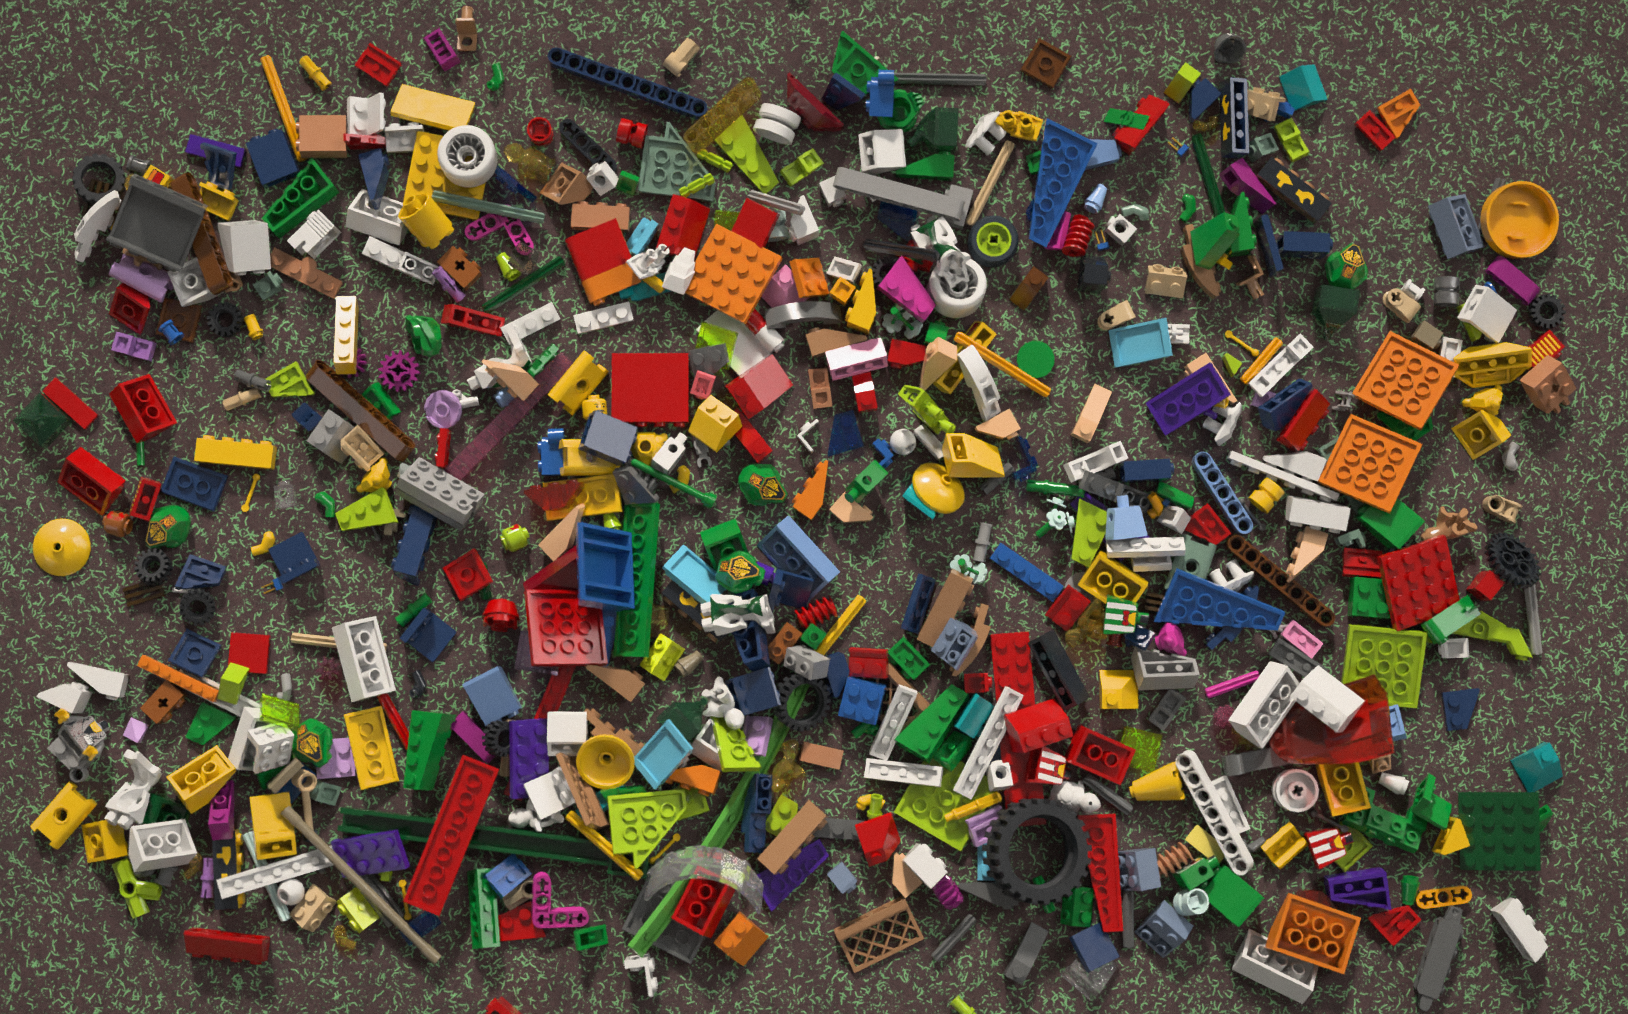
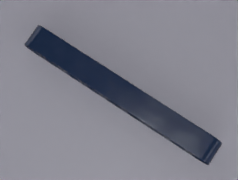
M555 47L548 52V60L551 66L556 69L696 120H702L708 114L707 104L701 99L561 48ZM555 55L562 56V59L558 62L552 60ZM573 61H578L580 63V65L577 68L570 67V64ZM590 68L598 69L594 75L588 74ZM608 74L615 75L613 81H607L605 78ZM625 81H632L633 85L626 88L623 86ZM644 87H649L651 89V91L648 94L641 93V90ZM662 93H666L669 97L667 100L662 101L659 99V96ZM679 100L686 101L684 107H678L676 103ZM697 106H702L704 111L698 114L694 112V109Z

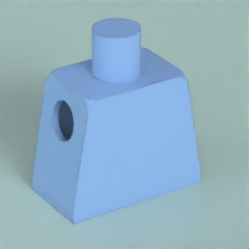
M1128 495L1117 496L1118 507L1107 509L1106 540L1147 536L1140 506H1129Z

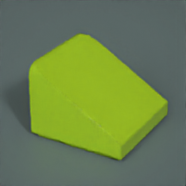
M1226 353L1222 356V359L1230 377H1233L1242 365V362Z

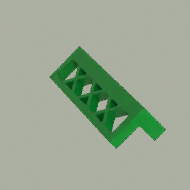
M494 868L467 871L472 949L500 947L497 894L489 885L487 879H484V876Z

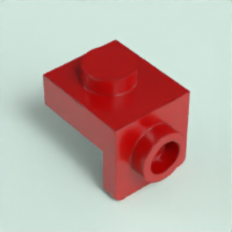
M988 673L964 674V692H989V688H992V677H988Z

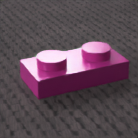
M1064 211L1045 249L1062 250L1068 232L1071 213Z

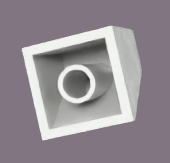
M257 220L218 223L225 261L229 271L234 272L235 275H246V271L265 273V269H271L268 223Z

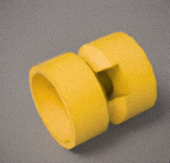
M1266 477L1259 484V490H1254L1248 499L1260 511L1268 514L1274 507L1273 502L1279 501L1285 492L1274 481Z

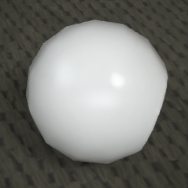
M907 429L896 430L890 438V446L895 453L908 455L916 447V437L913 432Z
M293 878L282 881L277 890L279 900L290 906L299 903L305 893L303 884Z

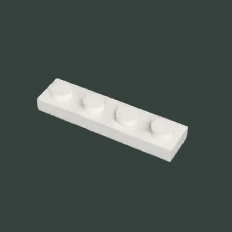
M1184 537L1128 538L1106 540L1107 558L1185 556Z
M899 684L869 750V755L888 760L895 745L894 739L900 734L918 694L916 690Z
M867 758L864 778L941 787L943 767Z

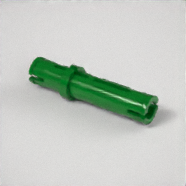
M1028 479L1026 490L1028 492L1082 498L1085 496V490L1080 489L1079 485L1049 482V480L1036 481Z

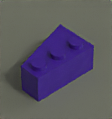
M1381 867L1323 876L1325 893L1330 900L1391 910L1387 873Z

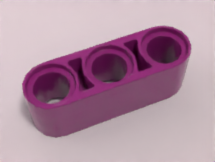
M1498 255L1485 270L1488 275L1491 274L1493 276L1492 279L1502 287L1505 286L1511 295L1517 300L1519 298L1522 301L1521 303L1526 306L1540 292V288L1502 256Z
M462 711L455 721H452L451 728L482 760L489 764L496 756L488 754V751L484 750L486 746L482 745V742H485L482 736H485V733L481 731L482 728L472 718L470 719L467 716L468 714L465 711Z

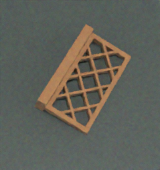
M888 660L890 688L887 687L886 690H890L889 701H883V704H889L890 706L892 690L896 691L899 684L916 691L917 689ZM918 691L913 703L918 712L914 716H907L909 720L904 723L901 732L930 705ZM880 714L879 719L881 722L883 721L885 714Z
M561 752L556 754L585 825L596 831L608 826L609 823L593 786L585 782L577 770V756L570 757Z
M903 895L834 929L835 935L854 973L924 939ZM906 910L909 915L907 922L897 921L898 914ZM882 921L892 922L889 932L879 929ZM895 923L905 926L902 936L892 933ZM911 928L916 930L918 936L908 939L905 937L907 929ZM864 930H874L872 940L862 938ZM877 932L887 935L884 945L874 942ZM890 936L900 939L897 947L887 946ZM850 937L857 939L854 949L846 947L844 940ZM860 940L870 943L867 953L857 950ZM873 945L883 948L881 955L877 957L870 955ZM856 953L866 956L864 963L859 966H855L853 962Z

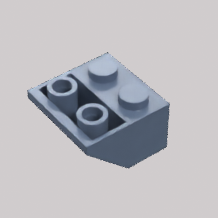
M950 617L931 651L955 670H959L978 638L977 632L966 623Z
M1155 848L1118 851L1121 890L1144 891L1161 887Z
M1164 900L1153 909L1134 932L1164 958L1186 940L1193 925Z

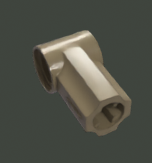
M533 878L527 879L502 898L509 910L532 898V893L527 890L526 885L533 884Z

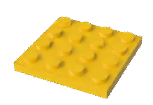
M417 131L404 201L411 195L428 193L432 197L434 190L483 200L486 182L476 187H461L451 182L443 173L437 156L438 146L443 136ZM467 156L464 162H470L474 157ZM436 202L446 215L472 220L479 219L480 211Z

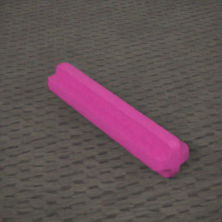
M1253 671L1206 688L1205 694L1207 698H1212L1256 682L1260 674L1258 671Z

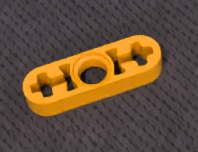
M1462 885L1422 890L1417 892L1415 904L1423 909L1465 904L1471 900L1472 892L1468 887ZM1461 889L1467 892V895L1462 900L1461 897H1453L1451 890H1453V894L1461 893ZM1445 891L1448 899L1446 902L1441 903L1438 900V894ZM1424 894L1425 897H1433L1435 904H1433V900H1429L1424 905L1422 902H1419V899Z

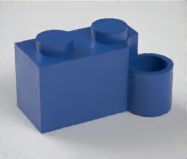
M879 70L878 77H871V81H867V92L870 93V100H866V112H869V116L893 117L894 70Z
M564 428L548 429V437H542V441H538V453H541V461H538V471L542 472V476H561L560 468L563 467V449H559V442L561 439H566Z

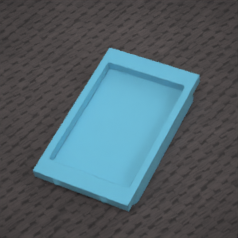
M1167 318L1109 330L1115 368L1173 356Z
M684 544L662 567L669 578L701 604L710 602V595H721L726 591L716 580V571Z
M668 719L634 756L635 766L654 790H656L691 754L693 747L671 720Z

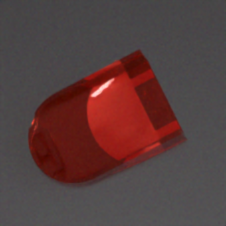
M1374 674L1344 684L1364 699L1365 702L1343 732L1334 731L1296 701L1269 739L1271 748L1276 755L1283 761L1291 764L1324 765L1363 762L1394 753L1388 694L1376 675Z

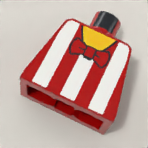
M1043 746L1030 752L1025 783L1061 785L1063 779L1068 780L1071 777L1072 771L1070 768L1065 767L1066 758Z
M1335 827L1303 833L1317 869H1321L1345 856L1347 853L1344 846L1354 842L1350 831L1340 834Z

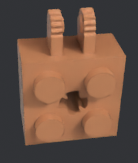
M1549 355L1519 380L1531 402L1548 414L1552 410L1558 414L1561 411L1559 404L1562 403L1567 406L1570 403L1568 396L1576 390L1563 363Z

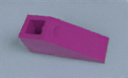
M1243 158L1234 162L1219 174L1230 191L1237 196L1244 192L1245 197L1249 199V205L1260 213H1265L1276 204Z
M234 780L227 781L212 798L208 822L212 840L232 839Z

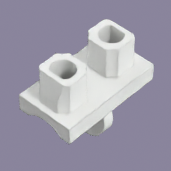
M1168 324L1171 344H1189L1190 325Z

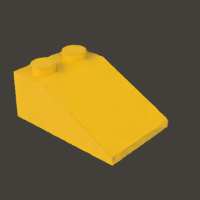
M216 745L168 775L167 779L172 790L192 814L208 804L237 770Z
M1333 756L1317 759L1314 762L1332 817L1371 808L1359 762L1342 763Z

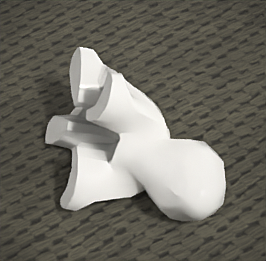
M718 676L715 679L714 688L711 690L705 689L702 692V696L708 699V708L703 712V715L724 717L728 727L739 729L744 723V714L742 711L734 708V698L725 685L723 678Z
M1081 780L1078 781V784L1063 781L1061 785H1053L1050 798L1048 799L1054 800L1056 803H1063L1067 806L1066 809L1074 810L1076 813L1080 808L1083 812L1091 813L1101 807L1100 800L1095 794H1084V784Z
M529 799L526 809H514L507 821L518 829L524 828L529 823L531 827L540 832L543 827L554 823H562L564 817L558 811L540 820Z

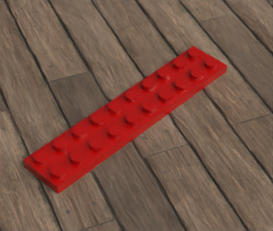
M1029 631L990 634L996 703L1005 686L1024 695L1017 710L1034 705L1035 696L1031 652L1028 642H1030ZM1006 730L1000 742L1001 760L1003 763L1009 762L1013 786L1008 790H1004L1005 809L1007 810V805L1010 803H1018L1020 799H1044L1043 784L1025 783L1031 751L1025 753L1013 752L1008 731ZM1032 818L1022 822L1019 826L1046 824V819Z

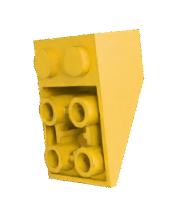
M870 268L867 273H863L859 285L861 290H856L852 302L854 307H849L845 317L847 327L866 335L869 334L876 316L872 269Z
M946 433L942 453L948 477H1005L998 447L965 433Z
M289 792L250 797L254 852L257 860L297 854L294 826L281 815L288 806L291 807Z

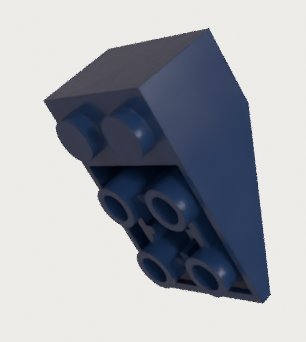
M770 667L724 681L734 698V708L742 711L744 715L781 705L780 694L776 689L775 677Z

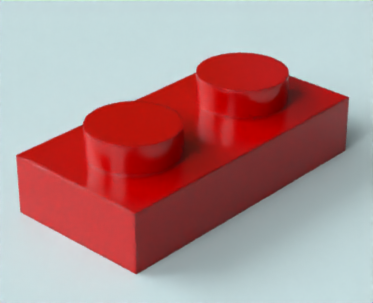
M1370 110L1354 124L1379 151H1382L1395 138Z

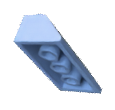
M789 515L757 544L778 569L814 579L808 602L840 573Z

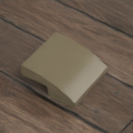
M294 757L266 786L276 794L304 765Z

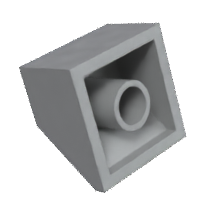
M328 409L307 439V442L343 464L348 456L341 450V439L355 427Z

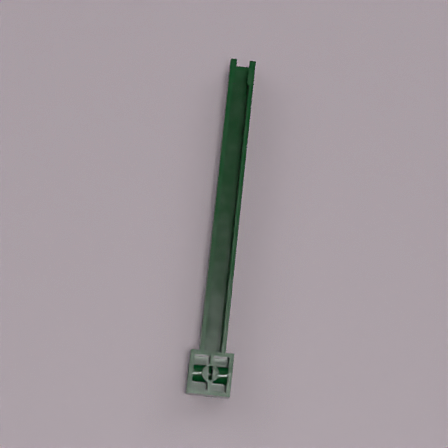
M345 806L340 809V813L344 815L342 825H338L337 831L373 834L398 830L401 839L427 842L437 818ZM477 824L468 848L605 865L608 866L607 874L631 877L585 837ZM633 853L623 854L633 863ZM650 855L639 867L643 872L641 878L644 879L648 876Z

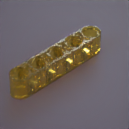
M747 77L741 80L684 133L683 138L693 153L702 152L759 100L761 91L753 78Z

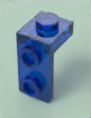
M1019 436L1017 441L1029 466L1013 472L1012 476L1015 481L1020 480V482L1030 479V474L1037 471L1038 463L1034 456L1031 457L1028 451L1030 445L1027 439Z

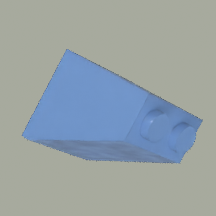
M497 666L462 684L485 726L491 724L490 722L502 721L501 719L506 716L512 718L518 715V710L522 708L502 667Z

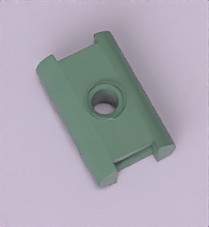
M1182 534L1185 544V556L1174 557L1172 570L1169 571L1164 589L1167 590L1176 568L1188 572L1186 570L1188 562L1193 563L1195 566L1194 572L1188 573L1206 580L1217 546L1209 543L1207 546L1191 540L1192 536Z

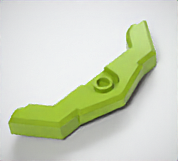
M1479 611L1481 613L1479 616L1452 633L1505 643L1510 654L1516 655L1515 659L1527 661V658H1533L1519 629L1506 627L1505 624L1482 611ZM1427 635L1426 643L1432 644V641Z

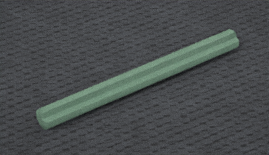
M436 190L432 193V199L439 203L543 224L545 214L537 211Z

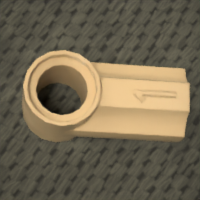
M686 38L679 48L665 59L663 66L676 77H679L681 75L680 72L687 68L689 61L700 50V47L691 39Z

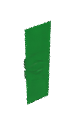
M1110 108L1104 121L1144 129L1150 116Z

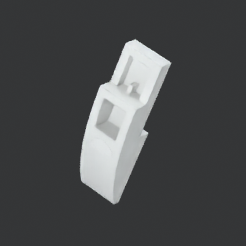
M114 190L101 198L90 208L79 223L74 233L75 240L79 242L74 253L77 261L84 262L85 258L90 256L92 241H96L99 230L105 232L107 226L110 227L112 225L114 210H118L121 203L118 191Z
M369 236L362 252L363 255L431 285L434 284L436 278L432 275V272L438 266Z
M970 345L958 353L957 357L966 384L972 388L981 418L987 421L1001 412L997 401L1000 399V395L983 359L975 347Z

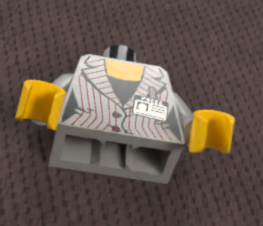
M63 708L54 714V716L59 718V724L64 723L58 732L59 737L79 762L87 756L89 761L100 757L105 746L104 740L107 737L105 732L109 731V725L106 721L97 723L92 716H72Z

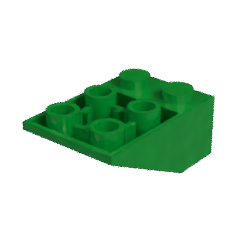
M1241 192L1235 199L1231 215L1238 218L1240 235L1225 251L1228 258L1248 255L1257 245L1256 236L1252 234L1251 230L1253 219L1248 214V208L1250 207L1249 199L1245 197L1244 192Z

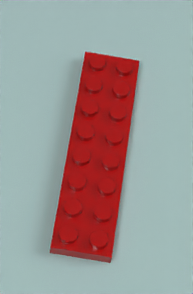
M462 755L403 902L437 916L441 915L500 769Z

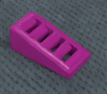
M440 28L424 37V40L444 71L461 62ZM438 37L442 38L434 44L431 43V41L435 40ZM445 43L444 46H442L441 48L435 50L436 47H438V46H440L441 44ZM446 50H449V52H447L446 54L442 55L441 57L439 56L441 53L445 52Z

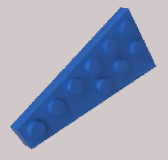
M1048 118L1045 119L1028 238L1044 247H1047L1098 144Z
M1176 568L1154 622L1278 630L1285 611Z

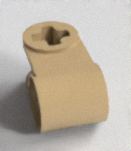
M1397 288L1391 289L1382 297L1383 304L1407 323L1412 320L1421 308L1417 301Z
M1128 300L1102 313L1097 323L1102 330H1110L1120 324H1124L1128 320L1136 318ZM1105 318H1107V319L1110 318V319H1111V322H1110V323H1108V322L1104 323L1103 320H1104Z
M1499 495L1488 496L1482 503L1483 509L1487 513L1511 524H1516L1515 518L1519 509L1523 507L1521 504ZM1492 499L1496 502L1495 509L1490 506Z

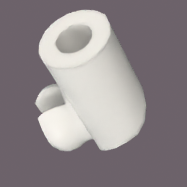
M458 389L452 391L459 399L462 408L479 405L477 396L467 398Z

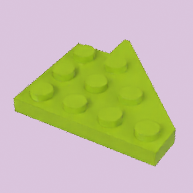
M685 789L607 796L613 855L633 853L634 870H637L687 809Z

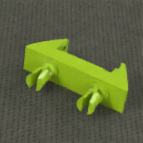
M910 385L903 386L898 395L913 409V412L928 428L937 435L941 430L945 433H953L956 426L949 422L942 409L936 405L925 390Z

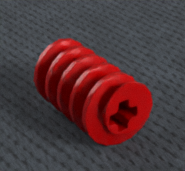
M1080 214L1073 216L1066 240L1064 241V247H1062V253L1070 257L1085 256V250L1088 248L1087 243L1090 242L1092 230L1095 228L1089 218Z
M830 595L829 600L822 597V604L815 600V607L809 603L808 610L801 607V614L794 610L801 626L805 629L811 623L817 626V620L823 624V617L830 621V614L838 617L837 609Z

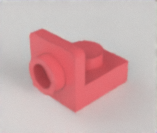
M698 370L690 393L694 394L698 399H707L712 393L716 376Z

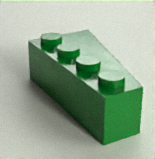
M312 157L307 162L308 165L304 170L297 174L295 181L284 190L285 193L281 198L277 199L262 217L279 239L305 220L312 212L318 210L340 193Z
M951 684L894 739L896 745L929 764L969 702V695Z
M412 710L403 788L415 790L434 789L440 770L439 762L445 754L446 749H444L447 738H450L452 732L450 727L457 715Z

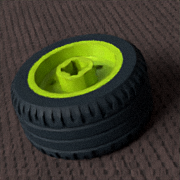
M995 215L986 216L977 221L971 228L968 236V249L971 256L979 264L986 267H999L1009 262L1015 255L1019 243L1018 233L1013 224L1006 218ZM994 239H995V240H996V243H992V244H991V243H990V240H994Z

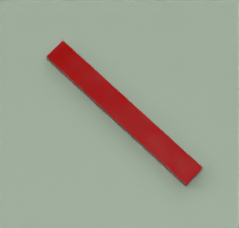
M555 666L534 719L547 718L548 712L559 711L576 666ZM510 779L504 791V794L510 796Z

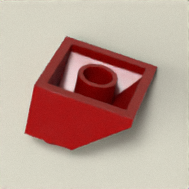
M122 283L116 288L109 314L140 335L143 332L150 310L149 298L147 295Z
M891 812L855 825L869 867L887 861L901 842Z

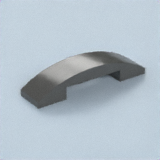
M796 302L764 311L767 329L786 328V323L823 321V325L842 323L840 306L828 302Z

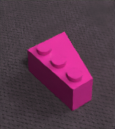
M902 255L876 288L921 323L926 320L936 306Z

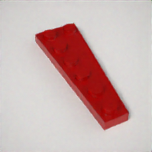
M1116 814L1077 815V819L1083 820L1085 824L1082 827L1083 831L1089 832L1090 838L1086 840L1087 845H1092V851H1088V858L1092 860L1091 865H1087L1103 932L1123 931Z

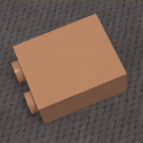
M299 115V122H296V134H299V140H296V151L300 152L301 158H347V145L343 141V133H347L346 115Z

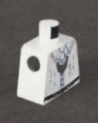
M679 433L675 439L669 437L653 457L651 467L669 475L684 455L686 449L684 445L689 439L682 433Z

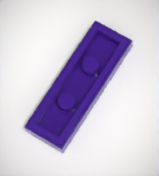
M190 134L185 151L187 154L206 158L204 150L200 148V144L205 142L236 152L235 167H242L246 149Z

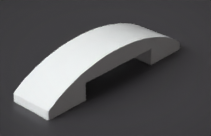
M1299 334L1248 384L1260 397H1263L1313 346Z

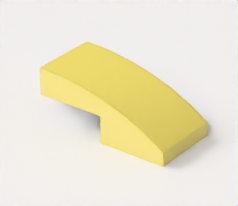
M1196 825L1185 839L1207 858L1214 855L1220 863L1225 857L1216 839L1199 825Z

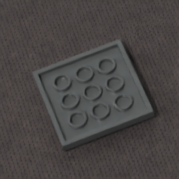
M657 859L622 929L636 935L683 871ZM672 919L652 945L691 964L705 936Z

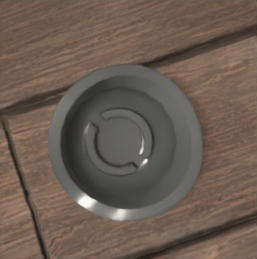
M1226 33L1219 36L1215 41L1214 58L1218 62L1236 63L1246 55V44L1238 35Z

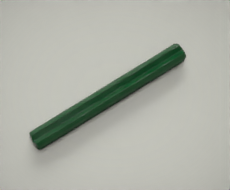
M1195 134L1191 137L1216 217L1225 212L1202 134Z
M561 256L556 257L482 305L485 313H491L563 267L565 261Z

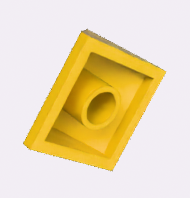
M1449 817L1448 827L1445 831L1441 829L1432 852L1446 855L1470 846L1460 819Z

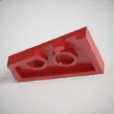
M531 901L498 915L500 941L546 937L543 928H537L533 924Z

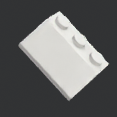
M361 189L348 208L345 227L400 245L408 230L398 217L403 207L402 202L383 196L379 209L375 210L370 201L368 191Z
M1287 495L1286 520L1291 521L1290 525L1302 527V524L1310 525L1309 528L1321 530V527L1329 528V532L1339 534L1340 530L1346 531L1351 508L1341 504Z
M1320 666L1312 670L1299 683L1290 696L1336 732H1343L1365 702L1364 699Z
M244 707L228 757L232 765L237 770L253 771L254 766L252 762L255 761L256 748L247 737L248 731L279 721H284L287 725L288 719L286 717L262 708Z
M185 819L131 826L129 858L134 872L186 865L197 854Z
M1508 897L1490 911L1521 955L1527 960L1536 962L1548 948L1545 943L1546 938L1541 931L1537 932L1533 926L1535 925L1534 920L1529 915H1525L1522 910L1524 908L1522 903L1517 898Z

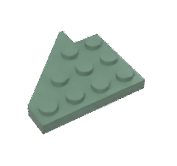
M670 122L666 123L665 137L645 136L638 192L670 197L673 194L681 196L679 193L680 188L687 187V184L699 178H704V175L708 174L707 170ZM716 182L709 186L706 185V188L694 194L691 193L686 198L713 202Z

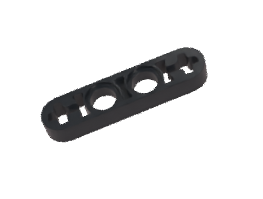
M564 119L559 125L561 134L593 165L602 161L604 156H606L607 158L604 161L607 164L613 163V172H617L618 167L615 160L573 120ZM565 124L568 126L572 124L571 128L576 133L573 139L570 138L573 135L569 131L564 132ZM578 137H585L587 143L584 146L577 145L576 140ZM594 149L599 150L601 153L597 159L590 157V152Z

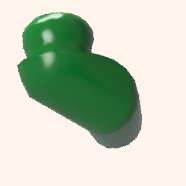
M500 63L491 65L494 76L486 84L487 88L491 91L498 90L504 82Z
M1185 194L1182 197L1186 209L1179 216V219L1184 223H1187L1196 212V199L1190 194Z
M326 492L317 493L315 501L325 507V517H335L334 499Z
M862 722L851 733L856 739L863 733L876 736L879 725Z

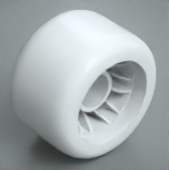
M462 125L451 129L442 137L437 151L438 162L443 173L451 182L461 187L470 188L484 184L492 177L497 167L498 158L493 141L486 132L475 126ZM467 156L474 157L470 162H464Z
M972 259L965 264L969 281L958 282L953 287L957 288L960 292L953 291L946 283L944 276H938L935 268L933 269L928 281L927 293L936 304L934 309L940 314L949 318H963L974 313L982 303L987 289V280L983 269Z

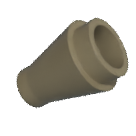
M696 650L694 653L677 660L674 666L679 674L685 677L686 675L689 676L704 659Z

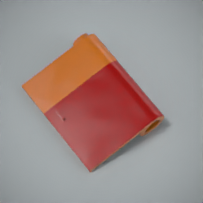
M617 218L565 240L590 304H594V306L602 305L605 303L607 296L642 282L626 263L632 256Z

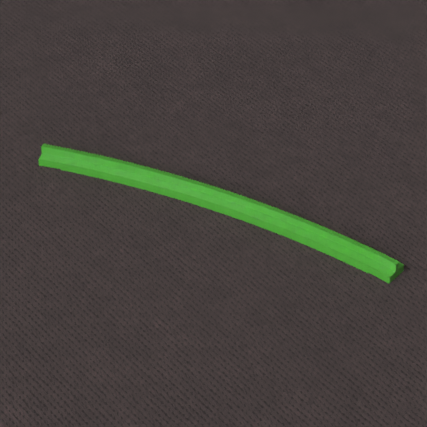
M809 684L798 686L788 698L787 712L793 719H795L810 686ZM774 716L766 757L754 756L756 762L759 761L760 770L746 771L719 818L689 864L652 915L628 944V947L640 957L645 955L671 922V917L697 866L699 865L708 870L742 817L747 791L753 775L767 773L790 729L777 719L778 717Z

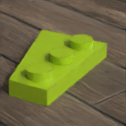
M1081 499L1078 500L1071 559L1089 568L1106 533L1107 512Z

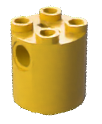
M428 193L411 195L403 202V207L398 217L423 247L436 248L441 239L449 236L454 231L452 222Z

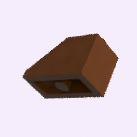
M1033 266L1009 300L1025 311L1049 277Z

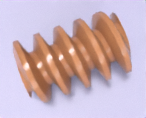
M1177 842L1178 849L1174 846L1170 847L1171 853L1168 850H1164L1165 857L1157 854L1160 881H1162V874L1168 878V870L1174 874L1175 866L1181 870L1182 862L1188 866L1187 859L1194 862L1191 853L1181 842Z

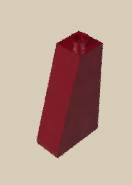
M576 546L523 583L524 590H578Z

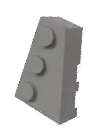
M1137 647L1134 648L1131 662L1138 690L1195 687L1200 676L1196 659L1171 654V656L1161 654L1159 650L1155 649L1153 651H1144Z

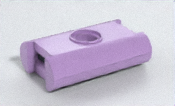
M123 254L119 264L114 262L109 271V276L160 303L163 302L167 289L172 290L174 288L168 272L163 269L157 270L156 266L143 261L141 266L138 267L133 263L134 257Z

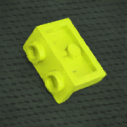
M659 634L649 650V658L644 657L640 666L665 681L685 649L663 634Z
M357 887L337 901L339 912L347 916L350 927L354 931L357 930L358 933H361L380 918Z

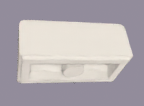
M924 424L916 428L913 434L937 460H940L943 457L942 443Z

